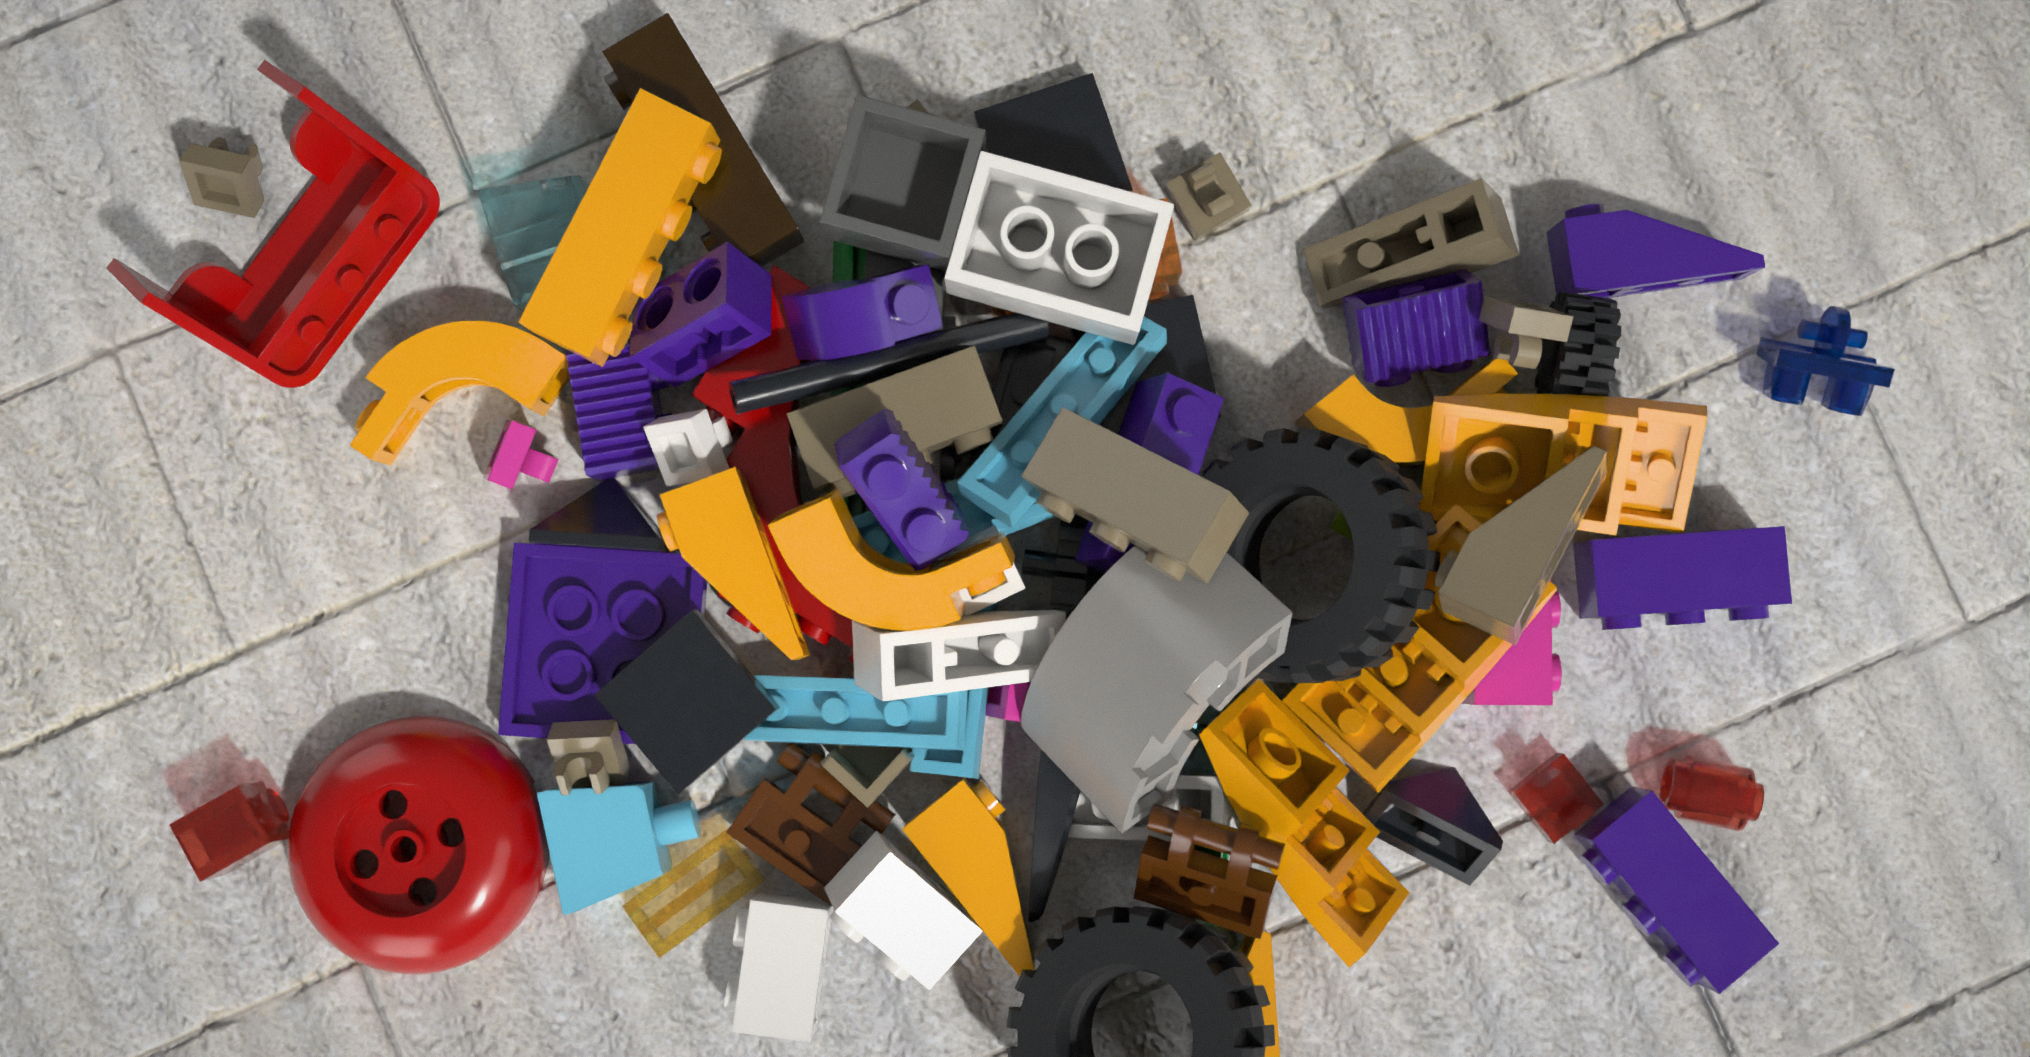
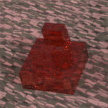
M1558 752L1508 791L1547 842L1553 844L1579 827L1594 815L1596 810L1604 805L1565 754Z

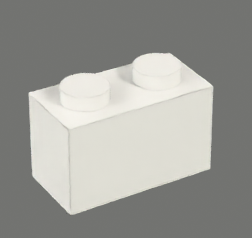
M878 831L867 840L824 887L834 908L830 918L845 935L856 943H859L865 936L881 949L876 955L890 972L902 981H905L912 975L929 990L983 931L956 897Z
M758 892L750 900L749 908H739L734 929L733 945L743 948L740 973H730L724 1002V1011L734 1013L732 1032L811 1042L818 1024L832 921L830 915L833 913V906L831 907L821 900Z

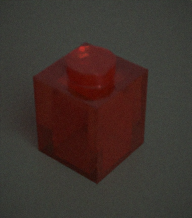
M261 781L238 785L174 821L169 826L196 876L202 882L226 875L288 840L289 828L286 822L289 820V813L281 797L273 789L266 788L264 782Z

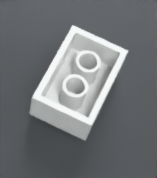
M980 151L944 278L947 294L1134 345L1140 332L1175 204Z

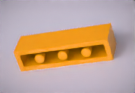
M641 88L639 89L518 323L533 333L601 367L604 366L609 355L616 357L620 354L632 331L633 324L628 318L639 297L647 299L659 281L662 264L658 260L669 239L677 241L688 225L692 214V206L688 205L692 194L699 182L706 184L712 178L720 162L722 149L717 147L720 138L710 122Z

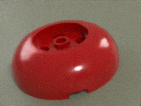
M414 716L394 719L376 724L345 740L311 774L299 795L290 822L288 835L289 873L293 889L307 918L316 930L344 955L371 968L391 973L429 974L442 972L462 966L491 951L507 939L527 916L538 897L548 866L549 848L537 792L533 785L535 783L533 777L522 761L493 735L468 723L450 718ZM391 790L400 791L407 799V809L399 818L390 817L385 813V810L390 806L388 792ZM448 818L458 819L464 833V840L457 846L448 845V836L442 827V824ZM405 836L411 838L416 844L417 852L413 859L407 855L409 848L404 845ZM363 849L372 851L378 858V869L371 877L365 876L358 867L357 858L359 851ZM418 878H429L436 885V898L429 905L424 903L419 894H412L413 884Z

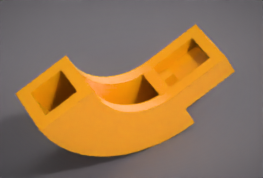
M1494 358L1447 396L1507 394L1502 387L1518 373L1507 360ZM1353 374L1297 419L1295 423L1301 430L1303 428L1322 430L1367 445L1370 450L1386 455L1398 464L1399 468L1414 467L1425 464L1433 405L1421 408H1403L1388 404L1367 391Z

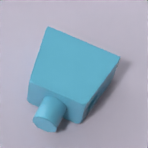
M653 781L625 783V785L608 786L602 794H595L593 787H574L569 795L563 796L560 793L559 787L537 793L563 915L579 911L665 874L672 869L668 845L701 837L700 820L694 801L688 800L660 807Z

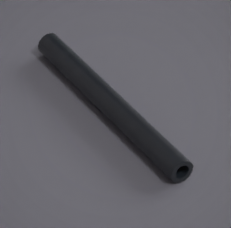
M1016 312L903 339L896 341L895 346L867 353L828 360H817L731 381L728 383L730 398L736 414H741L886 378L975 346L979 355L1047 338L1049 334L1048 321Z

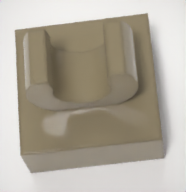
M221 137L214 139L208 147L189 143L179 162L193 204L255 218L265 201L258 179L263 165L257 145L249 144L245 153L240 154L229 151L226 139Z
M1221 152L1168 181L1164 187L1195 242L1245 214L1252 206Z
M1485 295L1479 321L1500 329L1494 343V358L1509 360V364L1513 366L1536 369L1542 354L1541 338L1567 342L1574 316L1541 304Z
M615 719L552 723L547 742L555 764V778L562 796L569 795L574 787H593L595 794H602L608 786L625 785L630 766Z

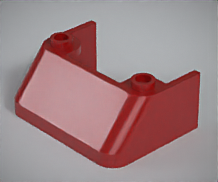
M264 59L257 70L307 107L291 131L290 149L295 160L316 176L308 189L242 276L221 264L202 262L186 269L168 291L115 258L112 259L106 269L143 305L273 383L286 388H297L310 383L320 374L434 222L439 212L440 198L436 187L429 179L304 85Z

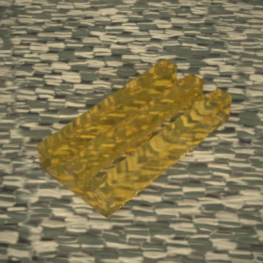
M729 828L622 906L658 958H661L766 880L760 869L757 870L750 861L751 857L744 848L742 849L737 841L726 833ZM722 848L725 850L730 859L648 918L642 909L643 906ZM736 869L740 871L745 878L743 881L663 939L656 928Z

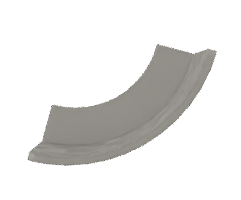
M1134 545L1099 579L1070 614L1044 654L1031 681L1022 710V728L1121 833L1150 814L1155 803L1162 805L1172 798L1174 787L1183 765L1199 740L1191 731V728L1206 708L1211 705L1216 710L1221 711L1249 681L1285 652L1293 612L1227 552L1208 584L1188 573H1185L1181 581L1177 582L1145 563L1144 559L1149 552Z

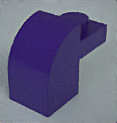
M929 264L914 265L862 280H840L782 296L797 359L828 360L867 353L895 346L896 341L943 328Z

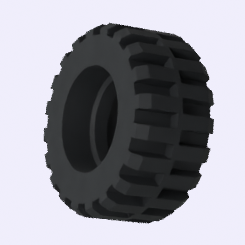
M1286 428L1266 431L1263 436V442L1246 438L1233 445L1230 453L1234 460L1231 462L1215 459L1203 471V477L1229 490L1249 512L1227 553L1262 585L1259 555L1263 537L1272 520L1291 502L1304 496H1320L1332 501L1344 515L1353 539L1354 559L1352 571L1340 597L1328 610L1316 618L1305 620L1291 618L1284 654L1256 675L1257 678L1273 682L1295 683L1344 681L1361 676V670L1365 667L1378 668L1394 657L1391 647L1395 643H1408L1420 628L1417 623L1412 621L1417 609H1430L1436 591L1425 588L1428 571L1438 572L1440 565V552L1429 550L1427 536L1437 533L1432 513L1420 510L1417 503L1421 501L1423 494L1412 479L1400 476L1398 464L1386 455L1370 450L1367 445L1322 430L1303 428L1301 432H1295Z
M1114 906L1098 909L1094 917H1077L1063 925L1062 938H1047L1034 952L1035 958L1040 962L1038 968L1034 969L1035 971L1031 969L1022 970L1015 989L1023 993L1024 998L1021 1007H1009L1006 1026L1007 1028L1017 1029V1047L1007 1048L1008 1057H1095L1092 1045V1022L1101 996L1109 985L1121 975L1141 971L1161 976L1176 990L1184 1002L1193 1030L1191 1057H1265V1048L1275 1045L1274 1025L1264 1024L1261 1008L1270 1005L1264 985L1253 984L1248 973L1252 971L1254 966L1243 951H1232L1226 945L1228 936L1212 925H1202L1196 922V918L1171 910L1140 906L1128 908Z

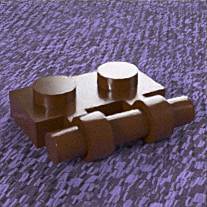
M789 743L779 756L777 763L796 775L794 781L785 791L769 779L764 778L726 833L832 907L824 887L863 846L850 837L851 833L861 821L874 831L883 834L896 814L876 800L867 808L821 765L820 762L825 758L822 754L815 751L810 755L795 743ZM813 788L844 809L834 825L803 804Z
M1155 803L1149 816L1147 829L1170 836L1171 842L1148 836L1140 857L1133 899L1261 939L1278 875L1252 868V863L1278 870L1285 843L1260 836V828L1241 823L1239 828L1236 829L1201 818L1202 811L1182 805L1178 811ZM1194 844L1231 855L1230 860L1195 850Z

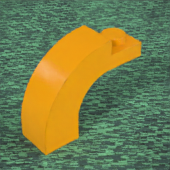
M450 322L416 333L387 352L365 377L386 391L381 400L372 401L362 411L355 425V430L358 433L349 446L370 460L391 466L425 415L436 402L451 392L472 386L500 389L530 410L545 417L570 380L566 355L526 331L497 322Z
M839 489L782 513L768 524L770 532L788 567L812 595L829 608L847 618L872 627L889 630H923L960 620L965 604L959 590L967 588L969 595L974 596L1002 584L1007 580L1004 571L1012 568L1015 558L1005 532H1002L942 560L934 561L922 570L915 571L909 563L888 558L870 546L857 529Z

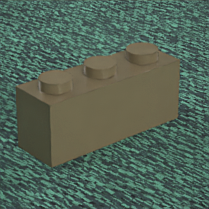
M975 346L787 413L813 489L819 494L839 489L843 498L858 492L839 468L840 464L838 463L834 443L882 409L893 410L895 419L901 422L903 431H908L910 440L916 443L918 451L923 453L925 461L930 462V465L933 464L930 454L951 446H955L958 455L977 450L991 444L994 440L992 431L1003 428L1001 415Z
M1064 407L1060 410L1021 475L1023 479L1041 493L1035 502L1037 505L1068 523L1072 521L1075 514L1091 521L1093 525L1089 532L1119 551L1124 552L1129 543H1132L1149 552L1144 562L1177 582H1180L1184 574L1188 573L1208 584L1249 515L1247 509L1229 490Z

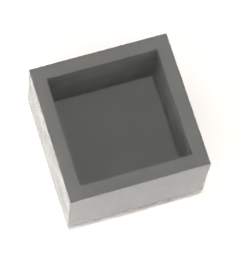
M857 94L819 221L827 239L916 264H929L930 268L946 272L980 151L987 152L986 130Z

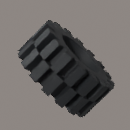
M1561 292L1555 296V301H1552L1549 307L1574 317L1567 342L1541 338L1542 354L1536 367L1538 374L1535 377V387L1538 388L1536 394L1608 396L1610 392L1608 382L1614 380L1616 370L1613 368L1615 358L1619 359L1620 347L1616 346L1617 340L1621 337L1622 326L1617 325L1621 318L1620 309H1617L1618 303L1616 300Z

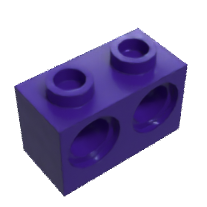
M730 243L722 244L658 282L647 299L639 297L632 310L631 322L633 325L629 358L676 388L771 335L772 275Z

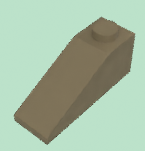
M1483 178L1303 249L1319 307L1323 309L1342 305V299L1346 296L1464 269L1473 273L1519 256L1502 198Z
M1593 446L1471 532L1460 552L1451 549L1444 557L1434 581V585L1440 588L1438 594L1442 611L1516 646L1606 475L1607 451Z

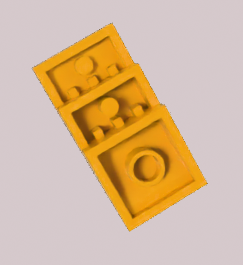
M1498 393L1435 396L1421 489L1423 498L1420 501L1419 508L1421 511L1432 513L1434 521H1439L1457 503L1483 525L1595 446L1607 451L1606 475L1577 530L1616 535L1618 524L1683 533L1708 417L1707 406L1639 398L1574 394Z
M1455 503L1435 524L1437 533L1427 536L1429 550L1440 552L1441 565L1446 554L1451 549L1460 552L1469 534L1482 524ZM1428 571L1425 588L1436 591L1430 609H1417L1412 621L1417 623L1420 628L1408 643H1395L1391 647L1394 657L1378 668L1365 667L1361 670V676L1344 681L1298 683L1282 700L1323 743L1377 793L1430 739L1512 646L1511 643L1443 612L1438 594L1440 588L1434 585L1437 572ZM1551 581L1548 583L1526 627L1557 591V586Z
M1258 678L1215 718L1199 736L1224 793L1240 822L1260 828V836L1285 843L1279 869H1269L1274 875H1278V882L1301 914L1350 968L1368 952L1410 892L1367 849L1380 831L1336 787L1350 770Z

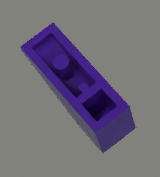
M1589 204L1565 211V218L1546 232L1556 295L1561 292L1614 298L1742 280L1766 268L1764 255L1629 210L1605 213L1603 204Z

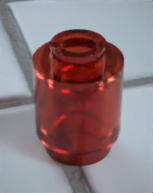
M1688 755L1684 760L1670 758L1666 763L1660 783L1659 799L1668 810L1674 811L1676 818L1742 831L1748 820L1756 821L1759 818L1764 802V787L1761 783L1756 782L1754 771L1751 768Z

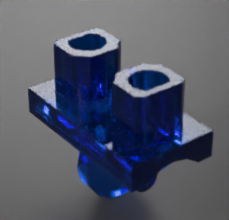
M1830 306L1825 310L1819 322L1801 320L1797 336L1798 338L1813 340L1814 346L1765 337L1760 338L1756 355L1768 362L1764 375L1762 394L1771 400L1803 405L1811 375L1816 374L1829 377L1821 401L1822 406L1839 413L1862 416L1874 386L1890 388L1895 371L1894 368L1878 365L1876 359L1870 356L1844 352L1846 347L1863 349L1868 339V332L1866 330L1851 328V316L1847 308Z

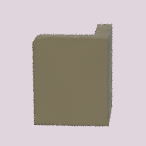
M838 745L820 763L868 808L915 755L912 753L913 748Z

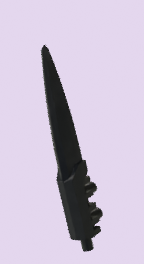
M1075 514L1070 523L1061 520L1057 553L1025 549L1022 568L1023 575L1053 578L1050 607L1065 611L1066 620L1084 596L1105 574L1075 562L1089 521ZM1042 749L1040 753L1035 807L1028 922L1039 920L1044 913L1061 862L1080 794V789Z

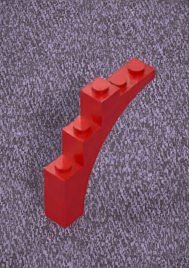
M773 265L769 272L772 275L771 335L707 370L691 395L706 406L705 409L708 411L711 422L718 417H725L732 437L738 427L745 430L726 461L729 469L736 467L745 474L795 613L800 615L797 620L801 631L824 645H827L833 636L853 648L852 619L837 613L823 604L802 585L785 562L768 527V524L778 515L804 504L801 496L796 456V439L787 417V413L799 409V399L736 414L730 398L728 383L731 381L810 362V360L797 359L782 296L810 289L811 287ZM717 594L718 596L728 601L722 594ZM731 604L726 614L748 629L759 633L760 630ZM852 652L851 655L849 656L848 660L851 661V662L854 664V658H853V652Z

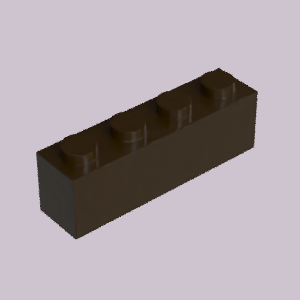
M669 13L664 14L602 51L614 70L603 78L623 110L632 105L641 88L710 122L720 138L717 147L722 149V155L718 167L706 184L698 183L688 202V205L692 206V213L698 211L710 230L700 236L708 252L728 242L759 266L763 267L805 242L798 226Z

